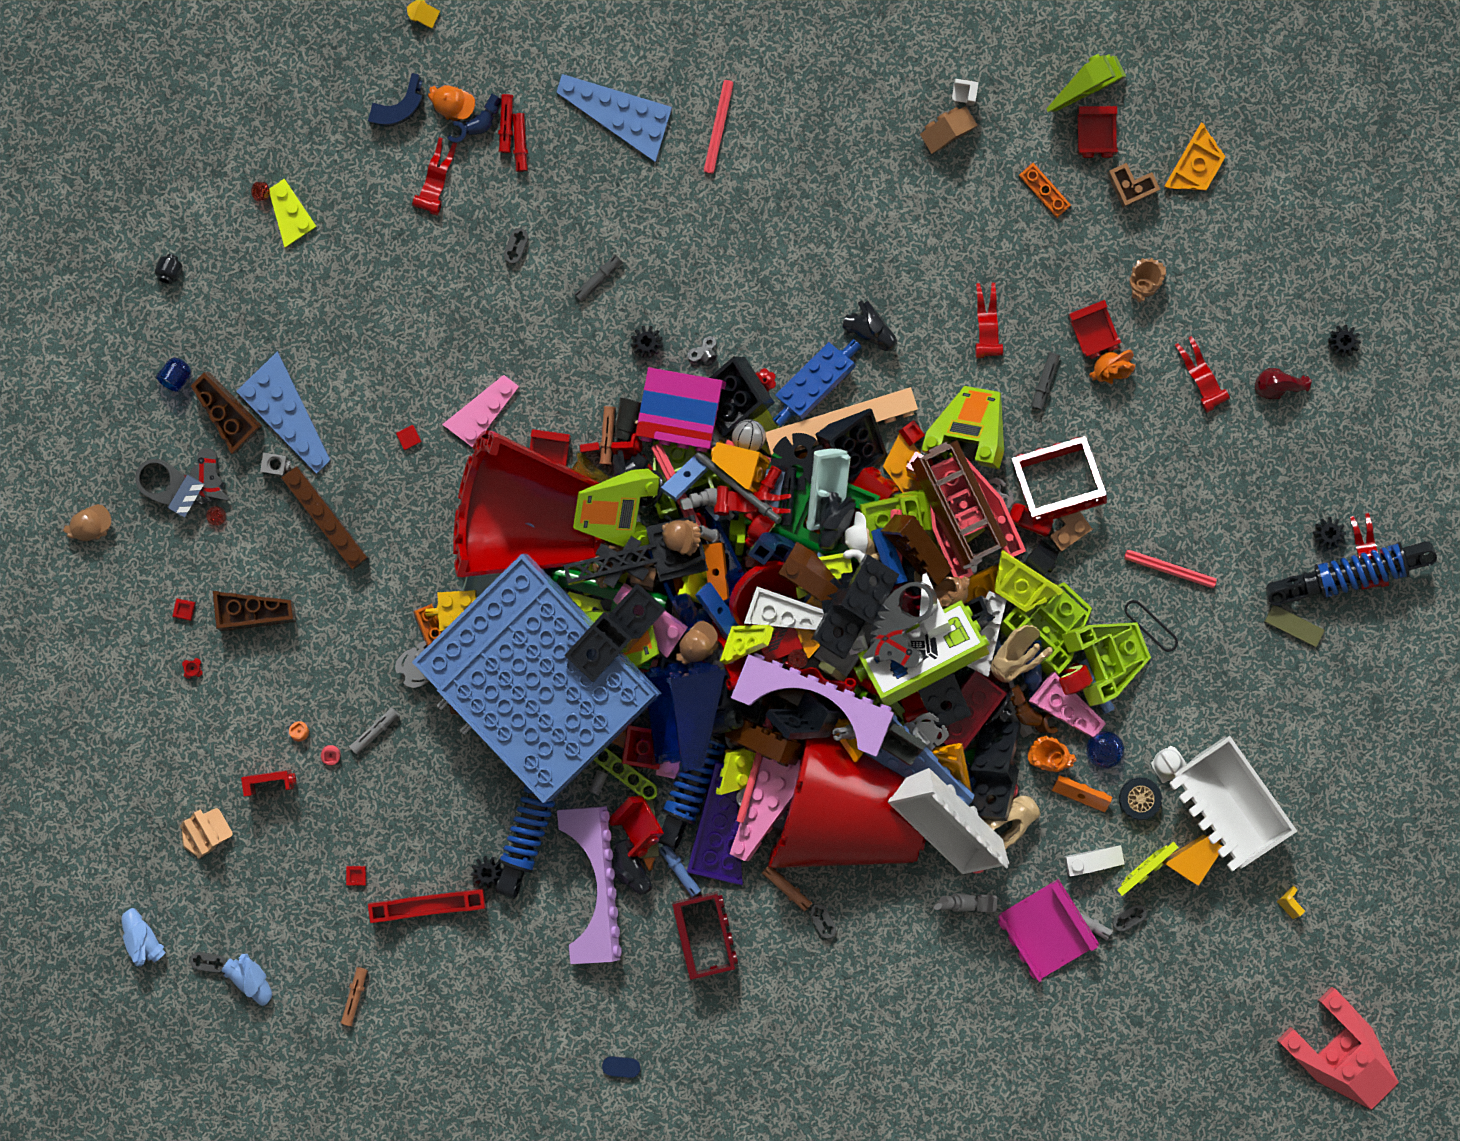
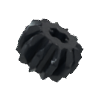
M1344 325L1343 330L1340 326H1337V332L1333 330L1330 332L1334 338H1328L1327 341L1334 343L1329 346V349L1336 348L1333 353L1334 355L1341 351V357H1345L1346 353L1348 356H1352V350H1359L1354 344H1361L1360 340H1355L1360 334L1356 333L1353 335L1354 327L1348 331V325ZM1344 336L1349 340V343L1345 344V346L1342 345L1343 342H1340V339L1344 338Z
M642 326V333L638 329L635 330L638 337L631 336L632 340L637 341L631 343V347L638 346L634 350L635 354L642 350L641 358H644L645 352L651 358L650 351L657 355L658 351L655 347L662 348V345L656 342L662 341L663 338H655L659 331L656 330L652 334V326L649 327L648 332H646L645 326ZM644 337H648L649 340L652 339V343H649L650 346L646 347L645 344H641V341H644Z
M1332 517L1327 518V523L1323 518L1320 519L1321 525H1314L1319 531L1312 532L1313 535H1319L1314 541L1322 540L1319 547L1323 548L1326 544L1327 550H1330L1332 545L1338 548L1337 541L1340 543L1344 542L1340 535H1346V532H1340L1344 525L1337 526L1339 519H1335L1332 523ZM1329 528H1331L1330 531L1334 532L1330 539L1327 538L1328 535H1325V531H1328Z
M484 856V863L478 858L476 861L479 866L472 865V868L477 870V872H472L471 876H478L474 883L481 880V888L487 882V888L490 889L491 881L497 886L498 882L495 878L500 879L501 875L497 873H501L503 868H496L501 864L500 862H497L495 865L493 864L495 857H491L490 862H488L487 856ZM483 868H490L492 876H484L482 874L484 872Z

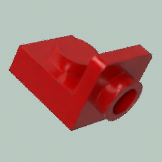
M632 433L630 442H612L611 450L613 454L617 455L618 451L622 450L624 460H630L632 455L636 456L637 453L642 451V441L635 435L636 433Z

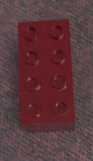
M974 669L960 686V690L972 715L945 726L949 736L943 743L945 745L961 743L963 750L1007 694ZM949 701L943 709H948L951 706V702ZM941 732L937 735L938 739L942 737Z
M718 891L674 901L672 906L690 980L734 970L735 964H738L736 951L731 950V945H734L731 932L727 933L726 929L729 926L727 913L723 914L722 908L725 907L723 896L718 895ZM715 898L730 963L720 966L713 965L708 969L697 971L682 906Z

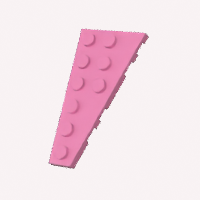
M763 757L744 823L739 825L730 851L731 855L743 861H749L762 844L763 838L773 829L774 823L781 818L790 806L798 779L800 759H798L796 765L789 764L788 767H785L773 759L769 760Z

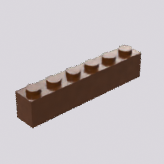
M298 466L282 477V480L351 569H355L369 558Z

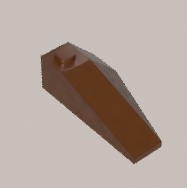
M796 542L777 574L780 578L820 602L831 600L832 598L827 595L836 593L839 589L830 582L835 576L818 556L798 542Z

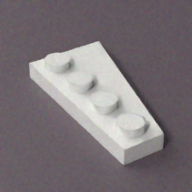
M757 587L744 623L816 630L824 616L823 609Z
M991 591L988 592L986 599L989 600L995 618L979 632L981 636H986L990 644L987 646L990 654L967 665L987 677L989 676L1006 604L1005 598Z

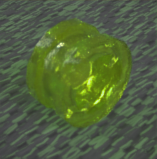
M862 663L859 664V667H853L860 683L865 678L869 679Z

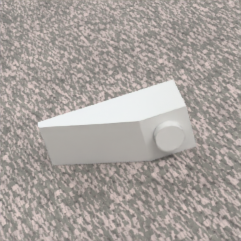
M923 574L922 582L932 587L927 574ZM924 589L921 591L920 616L925 614L930 603L929 596ZM938 598L937 608L932 616L919 623L923 634L928 633L930 639L951 630Z
M1121 845L1064 856L1069 876L1125 864Z

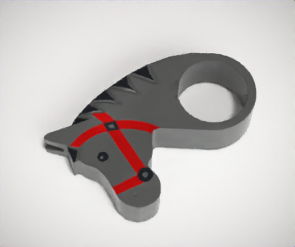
M203 448L199 451L197 455L198 464L192 468L189 474L204 483L192 505L204 504L217 498L223 500L230 499L223 491L225 482L222 481L217 472V453L211 448ZM150 459L138 467L135 481L138 489L143 494L157 502L170 505L187 475L165 460ZM151 463L162 464L170 474L171 485H168L166 490L160 493L150 492L142 484V472Z
M910 582L896 589L886 599L874 621L870 635V648L864 654L863 659L875 657L879 662L894 660L906 668L916 667L921 664L923 655L918 649L912 648L906 631L928 619L937 608V595L930 585L924 582ZM913 586L921 587L929 596V608L920 617L905 613L902 608L904 594Z

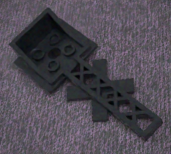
M694 515L678 519L682 521L689 520L693 521V523H696ZM672 521L646 527L650 543L648 545L640 546L642 542L631 536L623 550L616 552L601 543L595 553L599 557L563 565L568 585L605 577L603 583L611 588L615 587L625 571L643 581L649 572L644 567L654 564L656 565L660 582L706 572L708 568L701 541L696 552L692 553L691 556L688 554L682 555L681 553L674 554L666 546L663 540L662 532L664 531L662 526ZM648 550H652L654 559H648L644 556ZM633 556L638 557L636 562L631 560ZM608 562L613 564L612 568L607 566ZM596 564L600 566L598 572L592 573L588 570L589 566ZM576 568L581 571L579 577L570 578V569Z

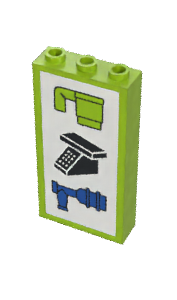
M962 600L943 609L951 630L931 639L928 633L923 634L919 623L906 631L912 648L918 649L923 655V660L919 666L906 668L894 660L879 662L875 657L863 659L868 649L858 653L884 705L889 706L990 654L987 648L990 644L986 636L980 635V625L977 620L973 621L971 619L973 613L968 605L964 606Z

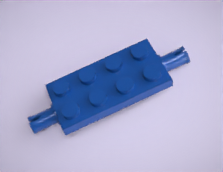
M853 339L843 350H838L828 342L775 394L776 398L783 403L784 409L772 419L774 423L781 428L792 416H798L801 419L805 418L856 367L850 358L862 348L861 345Z

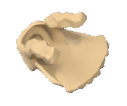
M1023 625L1019 629H1015L999 648L992 660L991 672L999 681L1009 683L1021 673L1028 672L1039 665L1044 658L1053 653L1052 647L1046 648L1031 663L1026 665V662L1031 660L1040 650V645L1037 643L1024 655L1026 650L1039 637L1040 632L1033 625Z
M1020 796L1012 799L1007 821H983L993 830L1006 822L1012 821V827L1000 836L1003 839L1006 850L1008 846L1014 844L1022 837L1027 827L1040 816V810L1031 797Z

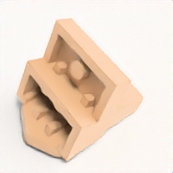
M218 808L204 814L200 809L180 825L183 847L197 856L198 859L212 852L217 845L232 836V831Z

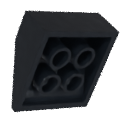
M733 356L709 377L726 382L725 390L721 389L715 425L723 437L731 434L739 422L757 418L775 403L746 357Z
M870 408L830 423L815 434L819 446L822 445L824 449L847 451V454L851 457L848 477L849 484L859 476L864 468L874 466L887 456L873 410Z

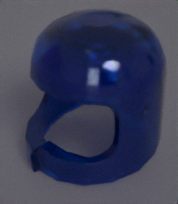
M174 357L166 362L155 378L169 390L179 392L190 378L191 368L184 360Z

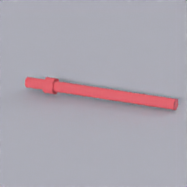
M766 717L765 724H762V726L773 730L771 721ZM758 752L755 754L736 819L740 823H744L763 758L761 753Z

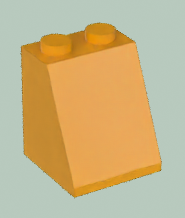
M719 442L716 443V446L711 451V461L751 493L759 490L760 482L764 480L766 469H768L770 462L767 457L760 452Z
M1203 834L1169 855L1163 863L1199 886L1219 856L1218 850L1222 847L1220 845L1222 841L1219 839L1216 843L1212 844L1208 839L1211 834L1208 836Z

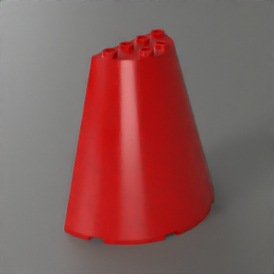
M483 431L472 447L475 449L474 454L468 456L458 493V499H461V504L455 512L453 554L457 555L454 561L456 576L469 577L503 573L521 554H528L541 569L563 567L566 564L595 558L596 551L601 543H605V540L573 528L578 493L599 484V482L494 431Z
M833 733L829 738L803 739L804 746L802 750L804 752L801 757L798 779L781 839H779L776 846H772L768 866L772 868L917 862L919 850L924 849L926 839L888 803L890 797H893L906 778L869 757L865 752L857 762H854L842 743L834 739L833 736L836 735Z

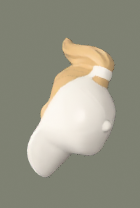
M855 512L854 525L845 531V543L850 550H859L879 561L880 555L876 552L875 544L869 536V529L866 528V518L861 512Z

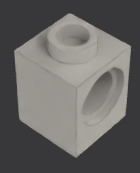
M263 453L260 472L284 476L290 470L291 461H288L287 456ZM275 459L281 462V467L278 470H274L271 466Z

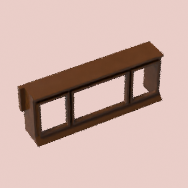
M956 440L950 444L947 442L928 450L927 455L916 459L910 464L964 571L983 562L982 557L1007 546L1008 543ZM950 449L959 471L937 481L927 460ZM960 476H963L983 517L982 520L962 530L940 488L941 485ZM986 524L996 545L974 556L964 535Z

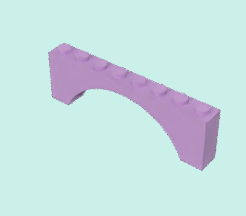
M755 652L753 656L748 654L731 698L751 706L761 697L777 690L799 688L817 692L832 700L846 714L855 731L858 749L873 756H878L895 714L891 712V707L884 704L878 707L873 705L874 700L864 696L862 700L854 697L856 694L846 689L844 692L836 690V685L826 682L825 685L818 682L819 678L808 674L806 678L801 676V671L790 667L789 670L782 668V663L774 660L771 663L764 661V656Z
M607 806L557 810L559 830L571 836L584 849L592 863L597 882V902L593 917L582 935L569 944L570 964L614 962L620 960L622 951L618 938L620 929L617 926L618 909L615 904L616 889L613 882L615 872L612 868L613 852L610 847L611 831L608 825L610 815L607 811Z

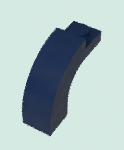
M411 74L407 93L398 104L385 106L372 103L368 122L378 126H395L410 119L417 112L423 100V96L417 94V91H421L423 81L420 80V75Z
M765 532L760 535L751 547L748 555L763 565L766 564L769 558L785 562L795 543L779 534Z

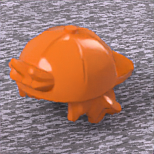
M444 85L438 89L435 86L429 88L430 93L428 97L432 101L435 110L442 116H445L447 120H464L473 113L475 99L468 92L449 85Z
M1126 350L1120 355L1115 352H1107L1101 355L1096 361L1094 371L1089 374V377L1092 378V381H1105L1113 384V379L1128 378L1135 369V365L1130 363L1134 356L1133 351Z
M1048 736L1037 738V741H1034L1028 751L1029 763L1049 772H1060L1065 768L1073 767V763L1077 760L1075 755L1069 753L1064 744Z

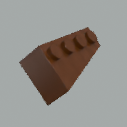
M204 372L191 385L202 406L209 414L212 423L218 429L221 438L227 444L231 454L237 453L262 427L252 414L210 372Z
M895 514L881 530L885 537L922 578L923 574H927L931 585L938 586L952 570L948 560L941 554L915 516Z
M213 591L216 629L219 631L296 622L295 607L291 600Z
M744 717L742 727L724 733V736L730 739V743L737 746L742 744L746 746V750L753 753H761L762 757L769 760L773 759L785 767H788L789 764H797L804 743L794 739L788 740L782 734Z

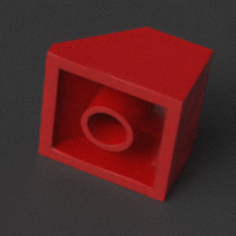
M628 726L621 764L659 770L665 731Z

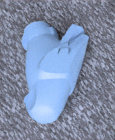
M131 908L122 914L123 940L135 966H142L146 959L148 961L152 960L154 963L158 961L166 952L163 950L164 946L158 943L149 925L142 920V916L135 908Z
M241 954L239 961L229 958L221 970L225 973L224 976L230 978L247 997H252L259 1005L265 1006L272 998V991L266 981L267 976L255 961L253 962L248 954Z

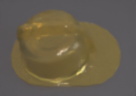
M579 452L576 454L578 460L571 469L597 482H604L610 479L603 471L594 466L584 454Z

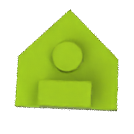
M739 513L738 520L730 521L729 541H732V546H735L734 554L742 556L746 524H744V514Z

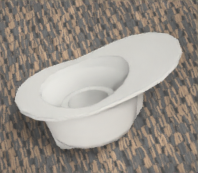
M1170 746L1157 753L1151 765L1162 783L1176 778L1174 773L1184 767L1186 762L1175 747Z

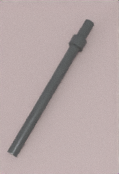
M702 452L696 453L695 457L757 507L759 509L758 512L764 517H769L776 524L780 523L782 518L772 511L771 506L761 502Z

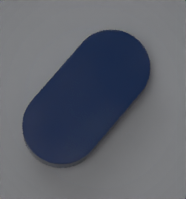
M609 1056L604 1059L602 1069L609 1076L633 1078L640 1072V1063L634 1058Z

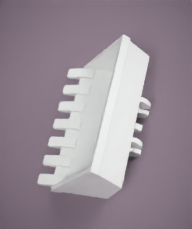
M1230 736L1224 737L1199 753L1188 764L1175 772L1176 778L1170 782L1174 790L1180 785L1185 789V792L1179 796L1183 803H1186L1189 799H1192L1195 803L1189 809L1190 814L1195 817L1201 812L1205 817L1198 823L1200 828L1204 831L1209 826L1212 827L1214 832L1208 837L1210 842L1214 844L1219 839L1222 841L1224 846L1218 850L1219 855L1223 858L1230 853L1234 858L1227 864L1231 871L1238 867L1242 869L1297 832Z
M930 768L907 777L893 797H890L888 803L962 874L1000 866L1008 868L1009 860L1003 839L978 816L977 808L974 806L969 807L956 795L954 786L952 784L946 785Z

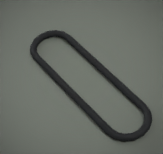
M1131 600L1127 602L1124 609L1127 617L1134 623L1137 622L1127 612L1129 604L1137 603L1175 639V646L1171 649H1166L1138 623L1139 628L1164 651L1170 652L1176 649L1178 646L1177 637L1139 601Z

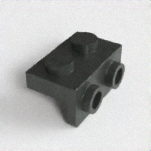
M893 723L888 728L881 748L911 766L916 757L924 750L926 743L920 737L908 733L904 727Z

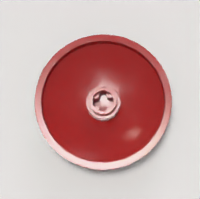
M769 561L765 565L759 564L745 573L737 582L730 596L729 609L731 616L740 626L752 625L745 624L744 622L757 587L798 600L796 587L777 576L784 562Z

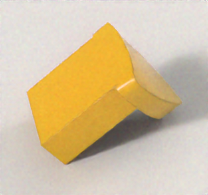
M415 0L407 6V13L411 20L433 28L440 13L439 10L426 4L425 0Z
M1292 886L1277 901L1292 919L1300 917L1305 912L1293 898L1297 892L1295 886Z

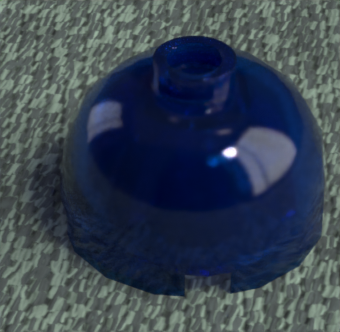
M1100 731L1089 739L1086 754L1094 766L1101 769H1110L1121 762L1125 747L1122 739L1117 734L1111 731Z

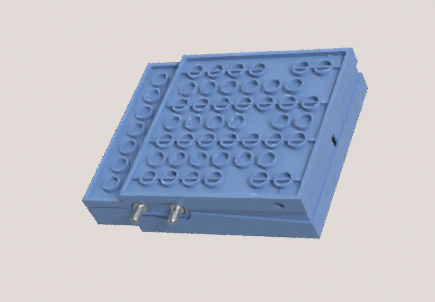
M521 554L412 663L437 688V691L443 697L437 704V707L442 710L449 703L467 722L460 729L462 734H466L473 728L543 803H546L547 801H552L662 693L624 653H620L595 682H592L564 655L594 622L528 554ZM590 649L587 652L588 658L595 660L597 658V651Z

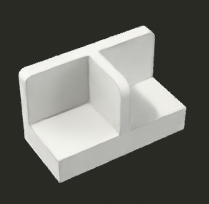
M955 79L952 94L953 101L966 103L967 106H974L978 82Z

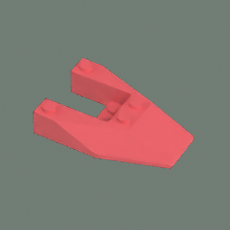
M954 457L931 466L937 481L959 471ZM967 459L1008 543L1007 546L1000 548L1001 552L1004 550L1013 557L1025 552V547L1003 498ZM963 476L940 486L961 530L983 519ZM930 505L932 530L941 554L948 560V564L952 568L948 573L949 576L962 579L964 576L974 575L971 567L964 571L962 570ZM985 524V525H983V526H981V527H979V528H977V529H975V530H973V531H971V532L965 534L964 536H966V535H968V534H971V533H973V532H975V531H977V530H980V529L986 527L987 525Z
M1331 987L1318 1001L1345 1028L1319 1053L1291 1027L1277 1041L1317 1082L1372 1110L1399 1082L1373 1028L1335 988Z

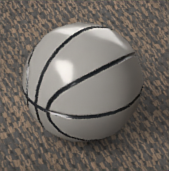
M747 419L739 422L734 427L732 440L736 447L757 452L765 443L766 433L759 422Z

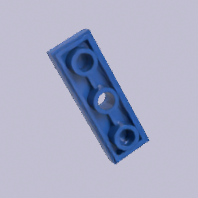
M883 528L871 531L881 563L899 574L894 585L907 582L908 580L896 548L881 532Z
M711 582L706 583L695 596L727 640L731 627L740 625L733 619L730 609Z

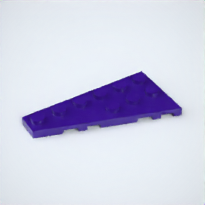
M715 762L687 872L743 885L741 859L730 854L739 828V824L736 821L738 816L736 791L723 795L716 794V789L721 786L723 777L720 774L724 763Z

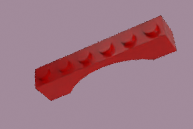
M484 888L368 903L370 923L486 908Z

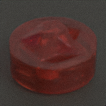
M255 182L252 185L251 194L256 201L268 199L270 189L267 183Z
M214 506L207 511L206 517L210 524L218 526L225 522L226 512L223 508Z
M800 649L793 650L787 658L789 666L797 670L802 669L808 660L806 653Z

